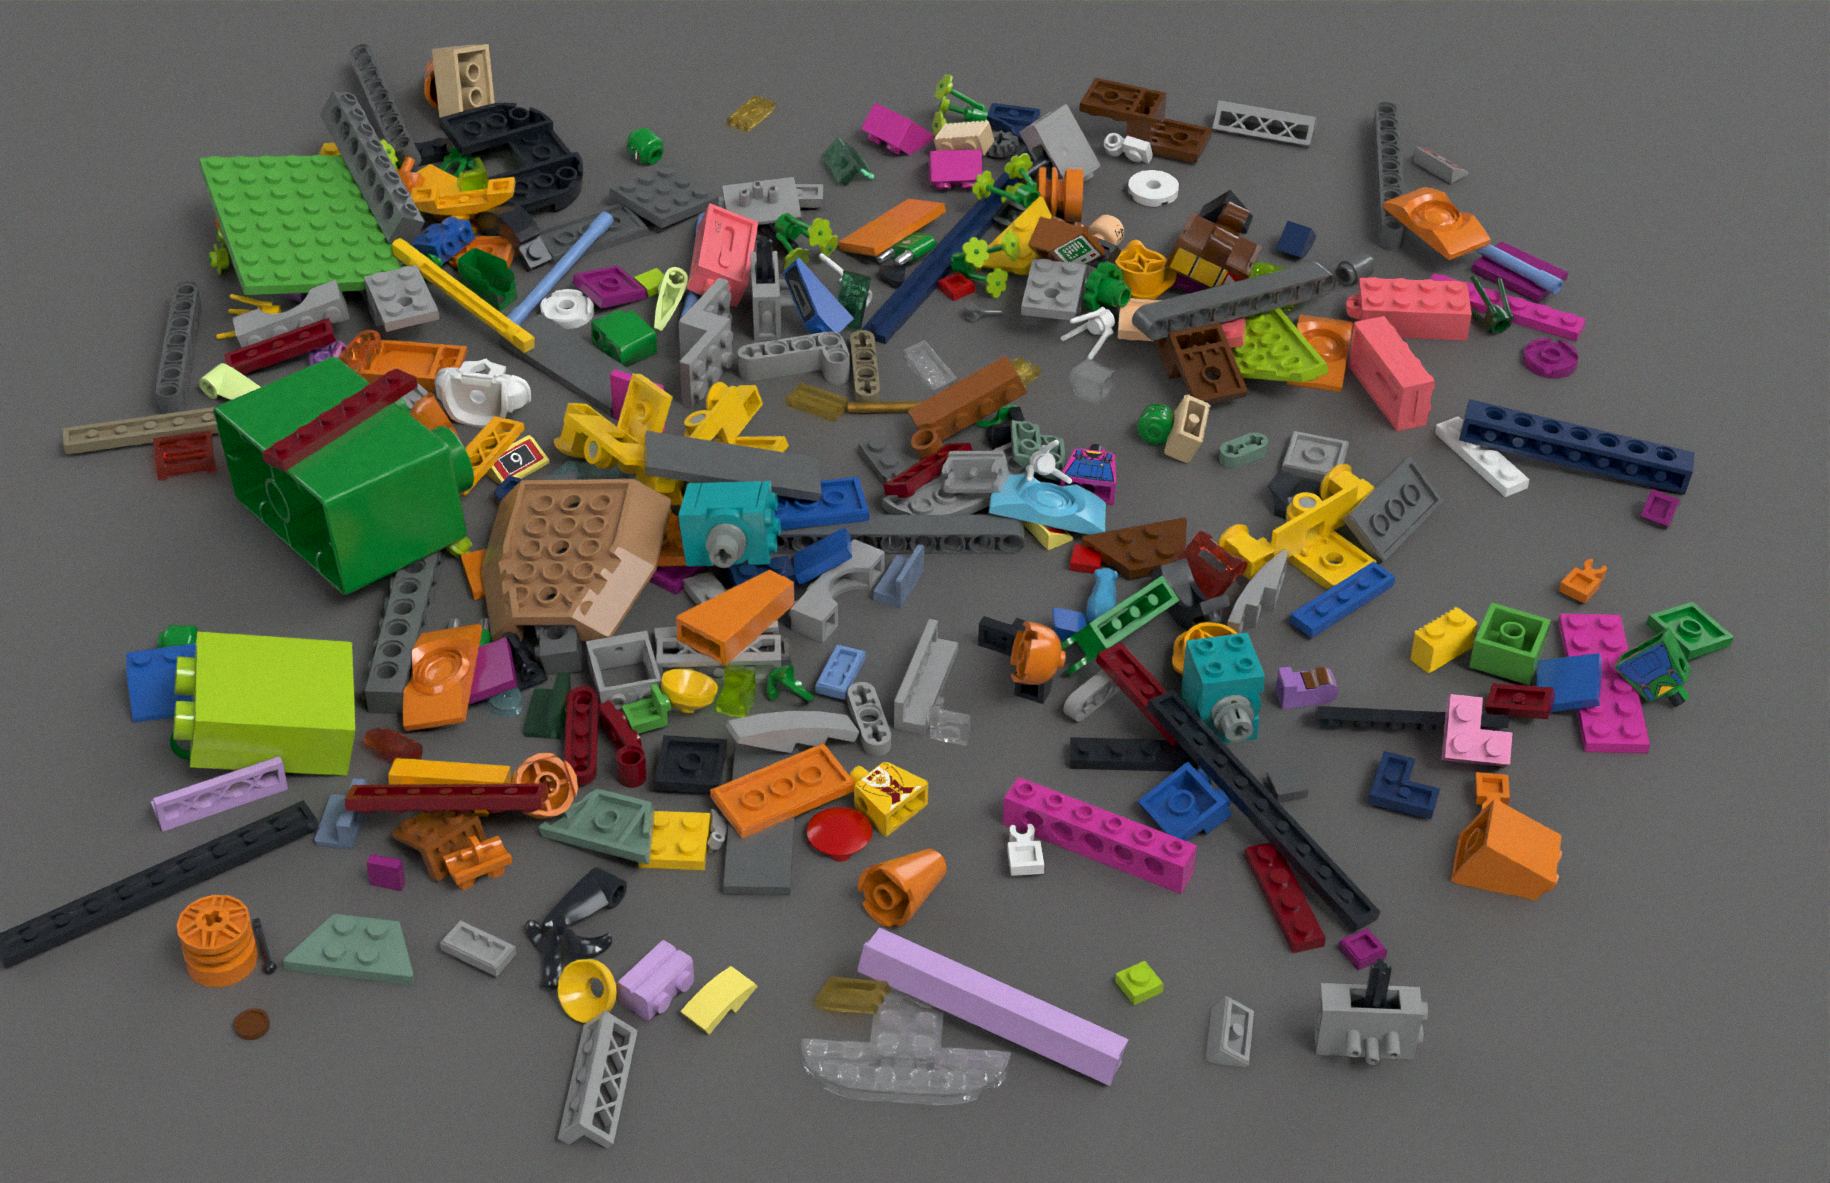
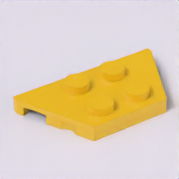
M1038 197L988 245V248L1001 245L1002 236L1006 235L1007 230H1011L1012 233L1017 234L1019 239L1018 245L1021 251L1018 254V259L1012 261L1010 256H1007L1002 250L990 253L988 260L984 261L982 267L1000 268L1006 272H1013L1019 275H1027L1030 272L1033 258H1041L1028 246V243L1040 216L1048 219L1052 217L1043 197ZM982 267L976 268L975 270L981 271Z

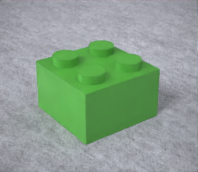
M1491 602L1474 640L1469 667L1529 685L1546 646L1551 620Z

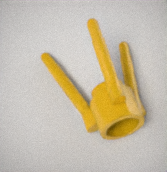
M230 294L229 296L230 299L259 306L257 309L264 313H281V306L273 305L271 301H260L235 294ZM248 309L228 310L230 314L238 315L253 311ZM235 330L216 335V339L236 337Z

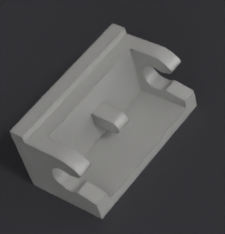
M950 451L942 468V473H948V479L944 484L945 493H1000L1009 477L1004 451Z

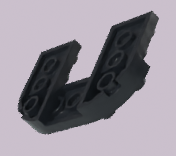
M493 103L439 118V126L462 156L501 144L509 151L521 168L487 177L485 186L488 187V181L491 179L515 177L513 197L506 202L516 203L526 211L551 205L557 211L566 208L579 196L583 184L582 158L578 152L571 153L553 130L551 118L543 112L532 107L528 111L525 108L517 107V103Z

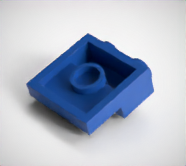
M449 217L443 220L442 224L437 223L428 226L424 233L415 238L411 246L423 255L433 254L439 257L444 264L472 242L475 236L469 220Z
M1189 762L1185 763L1137 801L1141 809L1164 833L1184 841H1188L1201 830L1206 834L1210 833L1232 815L1228 807L1232 803L1224 791L1220 788L1215 791L1211 786L1212 781L1201 768L1196 771Z

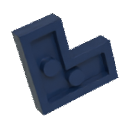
M1384 751L1368 803L1432 820L1440 788L1410 781L1415 759Z

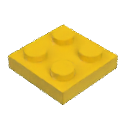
M654 811L650 862L648 864L638 862L639 868L705 870L711 813Z

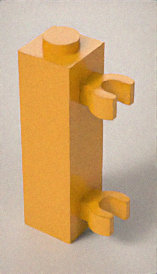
M396 758L388 774V783L510 784L511 766ZM475 810L474 814L488 817L489 812L487 810Z

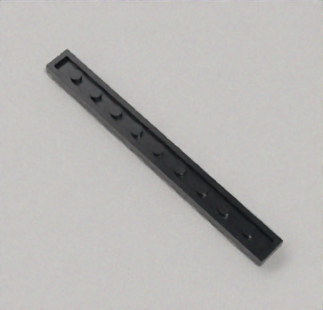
M1174 690L1149 700L1146 709L1215 784L1224 791L1228 798L1352 932L1377 921L1381 911Z
M300 801L1 932L0 960L5 968L10 967L319 829L318 820L305 801Z

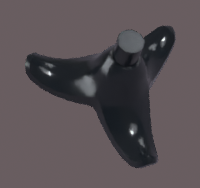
M562 916L553 919L551 931L542 930V925L535 920H528L525 925L530 941L544 954L541 986L551 989L558 988L559 977L564 968L571 962L596 957L610 948L612 935L606 933L605 935L592 938L575 935L567 927L566 919Z

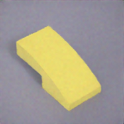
M730 966L708 982L680 1012L684 1017L710 1035L730 1010L736 1013L758 986Z

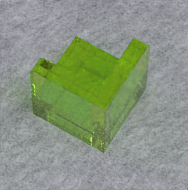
M480 157L475 158V170L459 173L460 178L457 179V185L460 192L487 189L488 175Z
M726 665L724 669V688L716 702V712L740 718L747 717L756 699L755 671Z

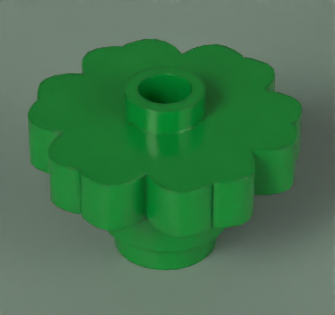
M1105 261L1104 263H1099L1096 271H1091L1085 283L1087 291L1083 295L1085 309L1089 310V312H1094L1101 307L1110 310V307H1125L1131 298V288L1123 282L1122 269L1117 268L1116 264Z

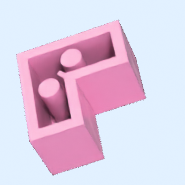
M1450 694L1446 702L1441 760L1506 767L1510 765L1513 733L1480 729L1483 697Z

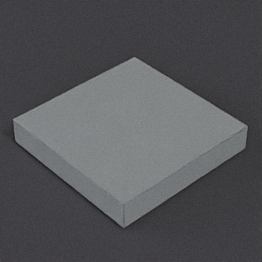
M1293 431L1282 469L1297 476L1322 481L1330 469L1336 465L1344 464L1349 442Z

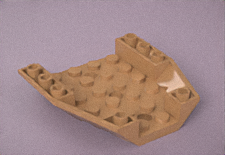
M636 479L521 480L500 501L482 564L492 640L497 641L502 639L503 634L506 632L516 633L520 641H522L526 625H575L580 641L612 637L656 571L672 504L671 499ZM574 503H579L577 507L570 508ZM562 548H568V550H567L566 552L561 553V554H556V553H558ZM551 594L556 595L551 600H544Z

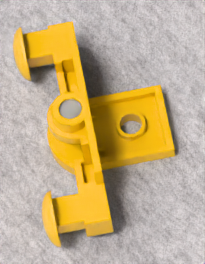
M632 374L617 426L588 404L568 403L561 436L554 439V445L560 452L574 458H586L589 464H594L599 469H612L617 465L622 472L635 474L641 483L664 496L666 493L674 492L677 480L645 475L644 458L646 431L663 432L673 398L670 394L642 374Z
M717 382L710 387L707 393V410L696 411L684 420L686 427L684 431L685 437L784 452L789 446L785 436L737 437L763 405L756 385L728 387L723 382ZM677 480L674 492L666 493L665 495L671 499V505H682L687 484L694 482Z
M1336 465L1327 472L1321 482V498L1308 492L1299 493L1294 496L1293 501L1287 507V522L1272 531L1271 543L1264 537L1255 540L1249 535L1246 525L1235 524L1225 530L1218 539L1215 548L1216 558L1222 563L1232 559L1236 560V570L1251 580L1267 562L1282 550L1289 551L1287 560L1289 563L1323 588L1329 590L1373 561L1377 562L1334 531L1346 524L1342 518L1374 486L1366 480H1360L1353 475L1350 465ZM1329 561H1336L1340 564H1331Z

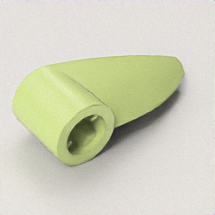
M672 267L668 269L659 284V296L654 321V330L656 332H661L666 326L686 289L688 276L681 268Z
M224 363L217 365L199 380L202 391L212 399H216L221 395L232 400L260 388L252 380Z

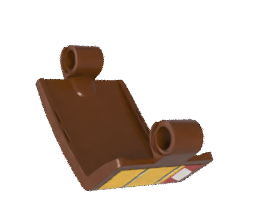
M1229 201V203H1225L1216 223H1212L1192 212L1164 267L1207 288L1249 279L1250 271L1262 248L1261 245L1239 236L1250 211Z

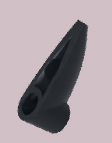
M594 867L542 921V930L552 929V921L558 916L564 917L566 924H570L593 914L605 905L615 908L625 896L627 882L599 867Z

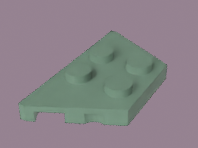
M596 788L584 796L580 802L573 803L564 812V817L552 825L545 821L539 826L541 836L644 864L650 862L654 808L650 801Z
M333 914L291 951L283 961L287 971L411 986L415 982L400 921Z

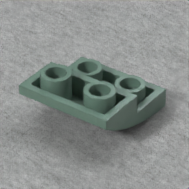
M1011 420L1013 460L1026 469V466L1030 465V457L1033 453L1040 451L1042 445L1058 440L1059 444L1051 449L1049 453L1055 458V468L1063 472L1066 466L1063 438L1053 435H1041L1038 424H1032L1028 421ZM1034 472L1035 474L1040 475L1042 477L1061 482L1060 478L1056 477L1051 473L1047 475H1041Z

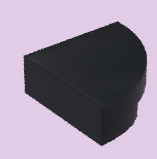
M879 265L880 279L891 283V287L898 289L905 281L906 266Z

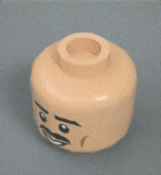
M1101 215L1088 229L1091 235L1116 246L1121 243L1125 233L1120 220L1111 215Z

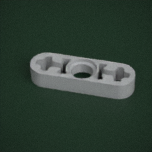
M1100 670L1070 694L1064 704L1063 712L1075 721L1080 722L1121 689L1103 670Z
M866 682L854 683L848 688V707L854 724L859 730L858 735L862 747L871 756H883L891 749V732L876 690L871 684ZM860 696H863L866 704H862ZM871 715L876 717L877 720L865 722L861 718ZM877 733L879 742L872 738V734Z

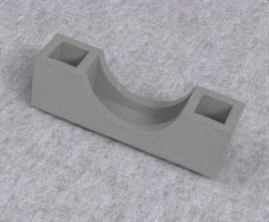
M336 280L310 289L303 302L289 311L268 314L260 309H255L234 317L233 323L236 337L243 348L329 318L332 325L348 320L350 317L343 294Z
M853 539L851 542L852 558L823 573L814 583L808 586L805 594L799 600L794 601V605L789 611L791 631L823 644L838 627V603L834 598L851 590H870L885 573V551Z

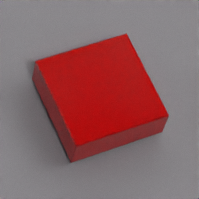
M957 272L939 280L938 289L951 300L956 301L974 293L975 284L963 274Z
M1075 544L1070 561V571L1094 574L1096 569L1101 568L1102 554L1091 547L1085 548L1082 544Z

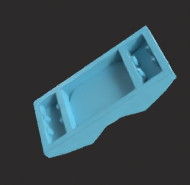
M1027 474L1009 475L1000 493L990 494L989 513L1087 535L1105 532L1106 502L1077 484L1061 487L1053 483L1040 482L1034 477L1032 482H1027Z

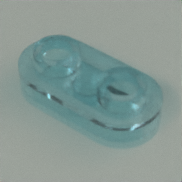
M518 687L487 698L492 712L501 718L514 717L523 708L522 695Z

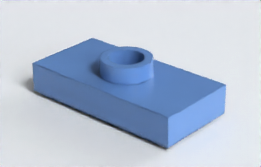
M836 645L815 684V693L845 700L848 688L854 683L866 660V651Z

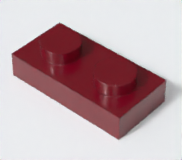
M1492 683L1485 704V710L1487 714L1548 719L1555 699V692L1553 687Z

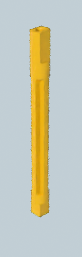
M399 238L392 243V255L407 266L417 265L425 279L503 336L523 353L535 348L534 336L461 284L405 240Z

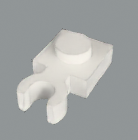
M1028 824L1026 834H1019L1016 832L1015 825L1010 826V842L1007 845L1011 876L1044 874L1041 841H1034L1035 829L1032 824Z

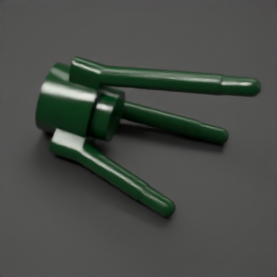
M1471 276L1470 279L1488 308L1485 312L1486 316L1483 318L1471 307L1472 316L1485 327L1488 333H1502L1511 326V320L1514 319V316L1509 308L1502 278H1497L1503 307L1491 303L1476 277Z

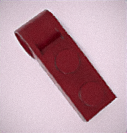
M610 700L599 704L600 726L618 751L616 760L619 783L628 788H636L643 785L647 779L646 757L638 732L630 729L624 713L621 710L617 711Z

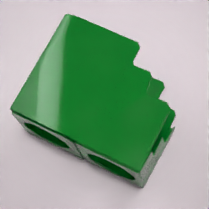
M478 248L469 250L457 259L460 283L496 310L501 312L517 299L514 272L507 267L506 260ZM497 296H505V300L499 306Z
M617 310L591 321L592 343L604 354L625 367H629L657 353L655 331L634 311L624 313L621 310Z

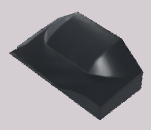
M1280 469L1268 485L1275 501L1274 516L1286 520L1287 507L1293 501L1294 496L1299 493L1308 492L1321 497V482L1297 476Z

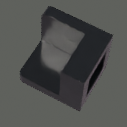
M1020 406L1009 408L1008 423L994 424L992 427L987 428V436L992 450L1012 442L1011 420L1025 421Z

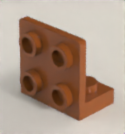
M440 810L435 813L421 812L415 817L404 820L398 828L391 832L394 839L420 851L430 879L436 882L450 874L444 864L443 856L469 847L467 838L473 835L478 838L479 842L487 840L478 815L472 812L457 813L454 810Z

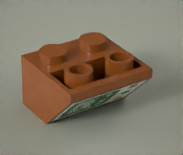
M1040 216L1028 243V246L1041 259L1087 264L1104 255L1105 249L1098 242L1099 239L1090 234L1087 226L1078 222H1074L1073 225L1068 224L1055 216H1052L1051 219Z

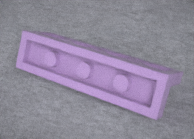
M279 756L153 798V801H151L152 809L162 832L287 790L283 762Z

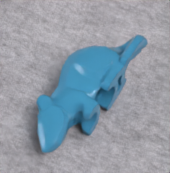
M1110 568L1096 569L1094 572L1096 581L1092 594L1087 601V625L1116 606L1115 585L1118 574Z

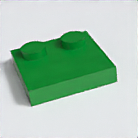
M1693 601L1650 614L1646 625L1656 634L1670 628L1686 660L1730 647L1734 638Z

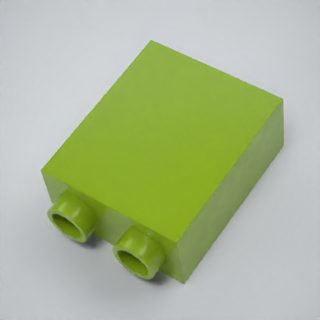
M197 631L194 657L177 656L174 695L191 696V702L176 701L173 725V740L190 741V767L240 770L280 756L286 773L348 776L355 736L352 642Z

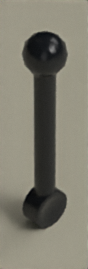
M252 919L265 962L263 970L267 974H272L276 971L277 965L271 960L260 919Z

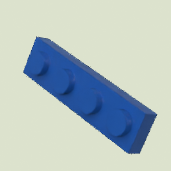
M1373 561L1291 613L1290 623L1310 638H1313L1393 587L1395 576Z

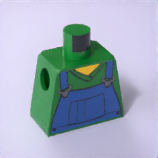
M1670 628L1620 654L1614 668L1647 701H1654L1666 695L1671 704L1677 707L1690 697L1682 685L1687 682L1691 668Z

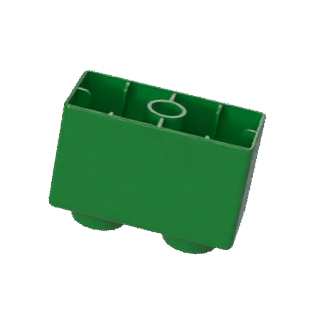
M330 357L214 407L213 413L237 500L342 594L348 595L463 540L467 535L460 494L472 488L474 473L467 451L458 436L445 426H438L431 430L426 428L411 416L403 397L285 472L265 463L262 455L263 451L370 384L340 359Z

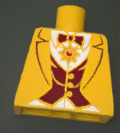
M889 762L881 763L871 772L862 766H857L850 774V777L855 782V808L864 814L870 823L885 837L928 805V782Z

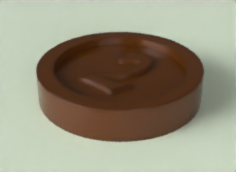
M257 1008L241 1012L234 1021L236 1034L245 1040L261 1038L270 1028L268 1014Z

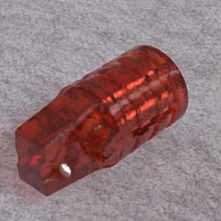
M375 728L366 732L364 743L379 751V755L392 762L396 758L421 760L423 754L422 744L389 728L384 730Z

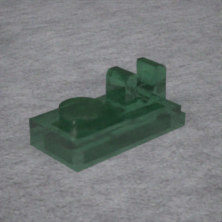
M844 270L838 301L854 318L847 326L860 329L863 323L871 278L868 275Z

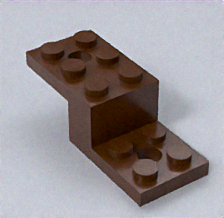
M1095 78L1079 105L1080 112L1088 113L1092 116L1111 118L1115 121L1127 122L1126 136L1150 142L1152 153L1158 154L1161 157H1171L1184 162L1197 163L1212 134V128L1166 119L1167 93Z
M1220 322L1169 332L1166 338L1154 340L1169 379L1182 377L1190 396L1209 403V405L1246 397L1247 387ZM1212 372L1219 379L1210 380L1205 376V373Z

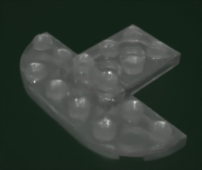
M877 987L870 1043L801 1038V1061L810 1077L814 1075L824 1083V1089L846 1098L867 1101L928 1105H956L979 1099V1093L992 1086L996 1089L1005 1080L1010 1070L1011 1052L941 1047L945 1011L893 987Z

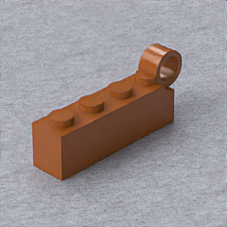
M1007 356L1001 357L908 410L918 430L911 438V445L920 459H924L941 448L943 440L1027 394L1019 374Z

